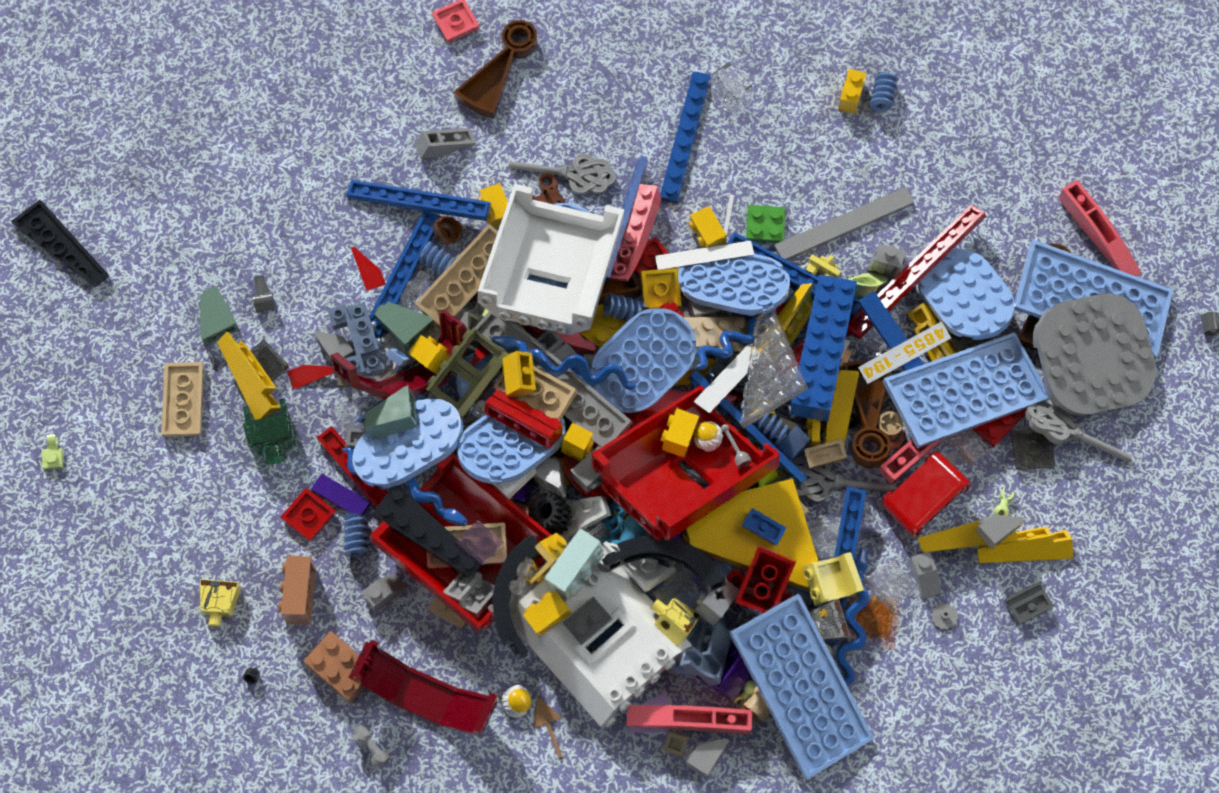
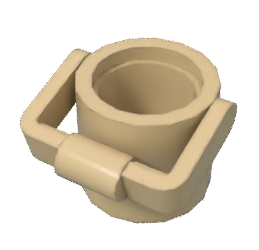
M887 411L879 417L876 428L888 435L891 441V448L899 449L902 447L904 436L903 420L898 413ZM900 435L899 442H894Z
M756 686L754 688L755 693L744 703L743 708L744 710H752V718L762 724L771 713Z

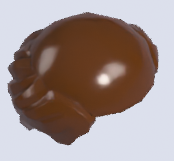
M442 216L433 224V232L440 242L451 244L461 238L462 226L455 218Z

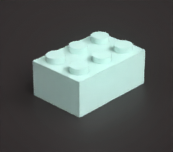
M580 528L545 576L548 586L568 600L571 596L575 597L580 590L579 585L583 580L586 581L591 575L593 565L595 563L598 564L604 556L601 542Z

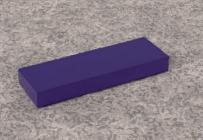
M322 473L311 488L312 492L348 513H357L363 516L371 505L370 501Z

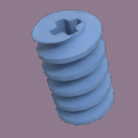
M878 72L876 74L869 105L871 109L883 113L893 106L892 101L896 92V82H898L896 75L888 72Z
M428 242L420 254V263L426 264V267L432 268V271L438 272L441 276L456 258L453 257L449 260V253L443 256V249L437 252L438 246H434L431 249L432 242Z
M607 293L604 299L605 317H609L611 314V317L615 319L618 315L619 320H623L625 317L626 322L642 312V307H646L644 301L639 302L636 299L632 300L631 298H625L616 294Z
M762 404L750 418L752 419L751 424L753 426L758 424L757 429L759 431L764 429L763 435L770 434L768 440L776 439L774 445L778 446L789 434L787 432L789 425L786 424L781 427L783 420L780 419L776 422L777 415L774 414L770 417L771 410L768 409L764 412L765 405Z
M357 513L344 515L346 520L344 522V527H346L344 529V534L346 535L344 537V542H346L344 544V549L346 550L344 555L347 557H358L363 555V553L369 552L368 548L363 547L369 544L368 541L363 540V538L369 537L368 533L363 532L369 529V526L363 525V523L369 522V519Z

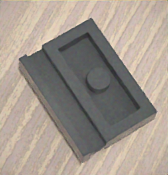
M1040 582L1004 600L1018 626L1054 607L1047 593L1042 589Z
M593 596L562 623L575 639L583 645L609 623L612 617Z

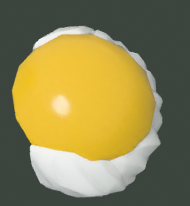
M714 422L700 423L695 428L693 433L694 442L698 448L707 452L714 451L722 443V429Z
M522 685L511 686L502 695L501 706H503V710L510 717L521 718L531 707V696Z

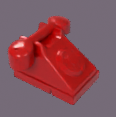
M758 545L746 576L740 569H733L726 575V579L739 589L735 602L765 613L791 598L792 594L786 588L796 560Z

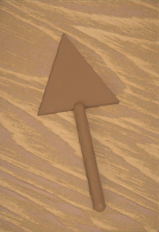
M537 695L534 728L546 724L558 758L562 759V754L550 722L562 717Z

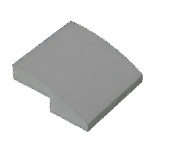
M479 572L475 574L472 580L459 573L444 590V593L472 617L477 619L493 601L495 585L483 580L482 574Z

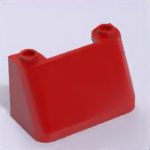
M939 451L929 453L925 458L926 462L894 492L891 493L889 491L882 498L883 503L881 505L914 540L922 534V526L926 528L955 498L960 497L959 492L966 493L972 487L971 482Z

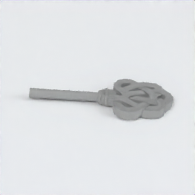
M579 154L574 158L572 166L566 165L560 168L509 161L510 169L559 175L564 180H569V188L577 196H584L588 193L603 195L616 182V174L611 168V164L604 159H594L588 154Z
M1044 401L1030 405L1025 411V417L1029 421L1031 429L1043 434L1054 444L1061 445L1067 439H1080L1128 463L1132 459V455L1083 433L1081 428L1073 423V415L1065 413V410L1059 406H1052Z
M796 458L792 461L808 478L800 487L795 484L798 497H806L810 502L817 504L824 502L828 498L829 490H836L842 487L894 492L898 485L843 479L837 474L831 473V464L823 465L824 468L819 466L809 469L807 460L804 458ZM785 472L782 474L783 481L788 480V475Z

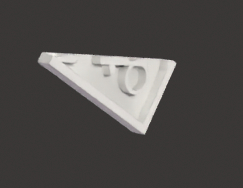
M607 541L603 543V547L608 553L618 552L617 544L608 543ZM653 558L640 559L621 566L645 592L676 574L675 567L670 566L668 568L658 564V560Z

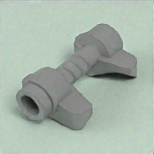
M361 724L354 729V736L351 740L361 747L366 745L374 754L371 757L374 767H382L390 761L391 757L386 751L379 749L370 738L371 733L366 727Z

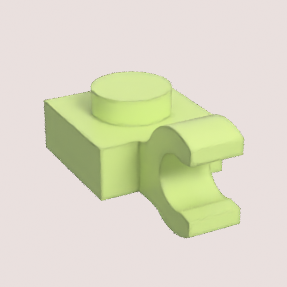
M55 434L47 435L48 449H42L43 470L63 469L64 450L58 448V437Z

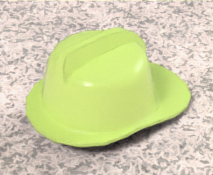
M864 273L848 278V280L857 281L855 297L859 300L872 291L876 293L878 286L887 282L885 276L876 273Z

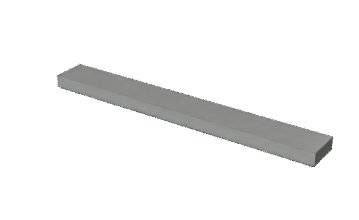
M904 187L774 245L778 256L785 260H790L914 205V200L907 188Z

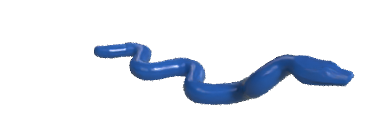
M791 288L789 290L787 298L782 304H785L792 296L793 290ZM776 308L750 318L747 325V335L731 330L721 333L719 341L723 349L707 345L699 347L697 349V357L700 364L696 366V369L703 370L707 367L706 354L721 359L731 357L733 347L729 340L743 345L753 344L757 338L758 326L770 323L776 316Z
M503 335L493 336L492 338L494 344L506 350L519 349L521 352L532 353L533 361L536 360L548 374L554 377L565 374L572 365L576 364L580 367L584 380L590 385H598L611 373H615L624 388L632 390L636 387V384L629 383L624 370L619 365L609 364L597 375H592L588 362L580 355H571L556 367L551 364L541 350L535 348L529 351L526 343L522 340Z
M350 447L343 448L342 452L348 454L347 468L349 472L358 475L352 461L354 450ZM415 477L406 482L410 496L416 502L432 503L435 513L449 523L462 526L467 524V519L455 509L444 508L443 500L439 494L420 491ZM378 486V487L381 488L382 490H386V489H391V488H392V487H390V488H383V486Z
M864 548L860 549L854 560L861 583L864 581L863 573L867 569L868 561L867 550ZM864 587L863 591L857 593L859 599L848 608L845 614L846 623L855 633L856 639L853 642L840 645L835 651L834 658L838 666L845 673L844 681L847 687L853 683L855 672L847 662L845 654L862 648L866 641V632L855 618L857 613L870 603V595Z

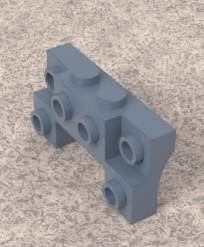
M362 302L346 307V304L327 309L333 330L347 326L349 328L356 355L345 359L356 367L357 374L372 376L386 373L379 350L383 347L380 337H375V332H378L375 321L371 322L366 303Z
M728 610L713 626L701 616L698 618L702 623L697 647L684 648L680 666L691 676L699 675L710 686L718 685L721 682L731 641L729 633L733 631L736 616Z

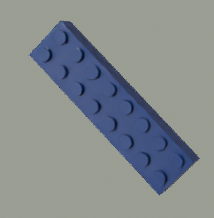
M819 274L791 401L790 415L829 422L857 281Z

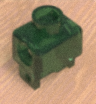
M285 398L279 399L282 414L253 420L249 406L243 407L245 422L242 425L248 447L253 456H263L264 463L268 465L284 462L287 459L286 451L294 449L297 445L294 421L289 413Z

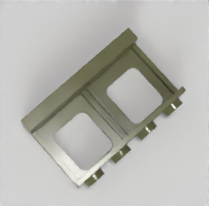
M474 327L472 330L466 331L462 337L463 342L453 348L450 353L452 355L448 361L445 360L440 365V372L436 377L432 376L427 383V390L438 399L452 404L465 419L502 372V358L509 355ZM473 340H477L494 354L482 371L477 370L462 358V354ZM449 371H454L470 383V388L458 402L451 399L438 388Z

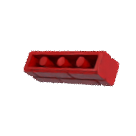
M499 389L485 402L486 415L548 449H551L563 434V424L557 418H551L545 415L542 410L530 407L526 401H519L513 396H507L506 392Z

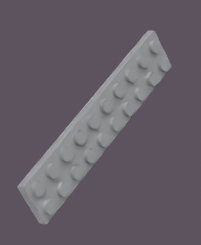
M488 312L475 327L478 332L490 341H492L493 336L514 337L517 340L524 341L529 351L535 348L541 350L554 366L558 367L562 363L514 321L502 320ZM501 348L508 354H511L515 351H519V349L506 350L504 348ZM536 360L533 361V366L546 372ZM570 368L565 374L555 377L578 390L564 416L572 423L592 432V440L600 447L624 434L633 424L629 418Z

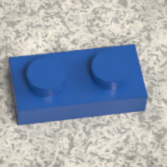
M753 508L750 509L741 527L774 546L778 545L786 530V527Z

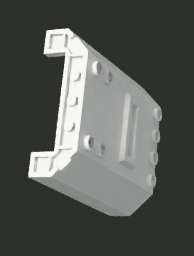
M514 184L478 289V303L495 317L502 320H510L522 325H531L543 330H552L560 334L572 335L590 329L623 223L624 209L606 205L604 216L532 200L533 188ZM529 274L565 282L568 283V286L565 289L527 279Z
M602 546V548H603V550H604V551H603V554H604L603 558H605V556L608 554V552H607V551L605 550V548ZM601 560L598 564L595 563L593 565L589 578L581 582L579 585L580 590L575 597L571 596L568 600L560 595L572 614L594 596L612 617L609 623L583 645L563 625V621L539 638L524 618L523 614L528 606L531 604L536 605L547 592L555 591L548 586L545 579L515 606L518 610L515 613H511V619L517 633L603 730L605 727L608 729L617 721L615 718L618 717L616 713L619 710L621 712L630 705L629 701L632 698L640 697L645 692L644 688L649 683L654 684L661 677L659 674L665 669L667 671L676 664L675 660L677 662L681 661L684 648L693 646L685 638L680 646L677 647L655 627V622L659 615L650 609L654 602L621 566L607 573ZM619 619L624 626L590 654L586 647Z

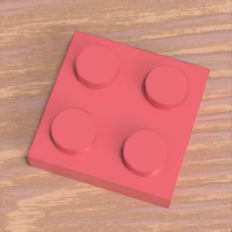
M458 0L432 12V17L447 43L480 29L465 0Z

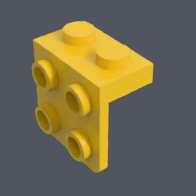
M557 533L540 541L535 546V549L548 563L529 581L531 585L536 582L540 584L545 579V576L568 546L566 540Z

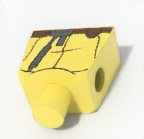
M200 580V609L203 615L210 616L209 626L220 627L222 617H232L241 591V586L238 582Z
M657 599L650 608L659 615L655 622V627L677 647L688 636L700 617L694 609L677 599H672L667 606Z

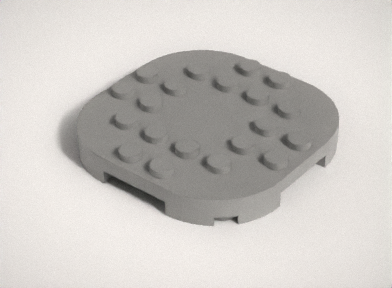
M1106 293L1064 301L1047 309L1035 325L1033 345L1034 348L1038 349L1046 385H1043L1045 392L1051 402L1065 410V413L1074 416H1087L1128 407L1143 400L1151 391L1156 377L1155 360L1144 318L1138 308L1128 299L1120 295Z

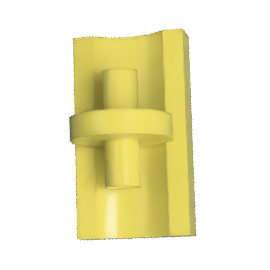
M812 254L809 258L806 271L815 276L817 273H820L821 275L839 278L841 273L840 270L836 269L838 265L833 262V255H830L828 259L824 256H821L819 259Z

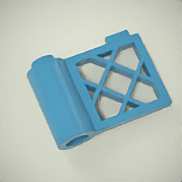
M613 500L611 504L608 503L610 513L612 514L614 509L616 515L612 519L610 515L602 520L596 536L597 540L602 543L607 541L608 543L617 544L628 539L644 536L645 529L629 514L627 519L623 520V516L627 512ZM619 521L620 525L614 529L613 524ZM609 528L610 533L604 537L605 531ZM622 531L620 539L617 540L616 535Z

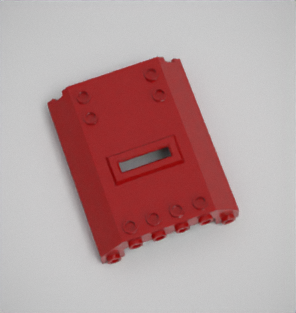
M701 385L591 454L592 468L595 473L599 472L603 480L601 484L603 490L655 540H660L661 538L670 540L779 468L780 454L775 448L765 443L762 452L748 438L742 436L734 426L726 422L722 415L717 414L714 410L708 413L694 402L705 390ZM676 409H680L697 415L699 418L696 427L704 422H714L720 428L722 425L727 424L729 432L740 452H746L752 462L748 466L738 469L735 464L737 453L723 431L722 443L714 451L707 452L698 448L694 442V434L685 457L662 450L664 442L661 441L664 430H669L667 422L670 414L674 415ZM684 461L710 486L704 489L677 464Z
M451 453L437 464L436 472L420 488L422 492H435L439 494L443 500L444 508L455 509L460 512L468 521L466 525L505 523L507 557L519 543L532 534L538 543L551 536L547 530L490 483L478 481L468 475L461 467L458 457L454 453ZM418 503L442 526H462L454 525L439 517L435 513L432 503ZM384 521L371 533V543L478 633L487 630L493 623V613L488 608L476 619L444 593V590L459 574L452 567L428 569L427 551L389 528V525ZM541 556L528 565L518 577L514 587L543 566L546 560ZM502 564L482 565L477 572L482 574L483 580L495 585Z

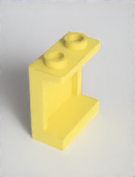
M851 552L821 562H812L802 567L803 575L807 581L810 596L815 606L852 596L864 590Z

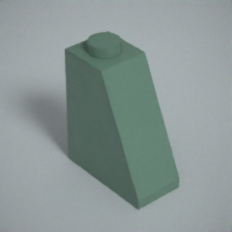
M218 287L209 288L200 295V337L206 347L220 340L226 332L232 334L239 330Z
M391 302L380 305L374 313L376 321L406 351L414 345L420 335L425 336L435 327L431 317Z
M408 386L403 387L365 413L363 427L372 439L417 428L415 397Z

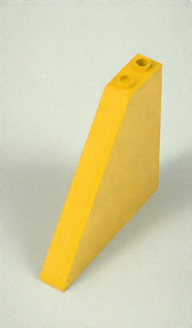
M793 479L742 491L681 533L682 541L698 548L708 557L747 571L758 545L794 559L796 564L787 585L810 593L802 567L819 561ZM751 508L786 527L777 546L741 527Z

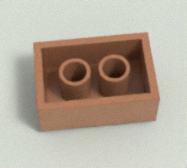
M287 556L286 562H283L282 573L285 574L284 581H281L280 592L283 593L282 601H279L278 612L281 613V617L284 618L286 624L311 625L316 566L311 556Z
M332 631L304 659L305 665L349 704H352L365 689L348 678L359 654Z

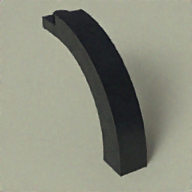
M533 534L519 543L503 562L493 591V618L498 636L503 646L511 642V645H509L511 651L515 656L519 655L520 659L528 656V650L513 625L510 614V598L520 574L528 565L542 556L535 549L538 542Z
M642 536L617 543L618 552H610L602 559L607 573L640 559H665L678 563L691 571L703 584L707 593L726 585L724 575L713 560L693 545L675 538L655 540L652 536Z

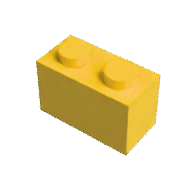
M853 69L848 70L838 110L856 114L867 73Z
M498 183L479 190L480 197H478V200L491 202L492 206L486 222L487 224L491 223V226L494 228L500 227L508 204L502 186Z
M710 206L690 214L688 226L692 233H696L697 242L701 248L720 246L727 243V234Z
M423 335L419 336L408 352L409 355L435 374L440 372V365L451 357L447 354L448 349L431 336L426 338Z
M515 351L502 358L507 396L524 397L536 390L532 353Z
M676 409L674 415L670 414L667 422L669 430H664L661 441L664 442L662 450L685 457L699 416L680 409Z
M572 423L563 439L561 452L581 462L593 450L595 442L592 440L593 433Z
M556 590L554 592H547L542 596V600L539 603L528 606L523 614L539 638L572 614Z

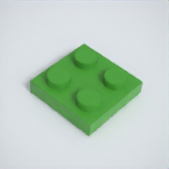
M748 205L746 238L753 242H782L784 238L785 207Z

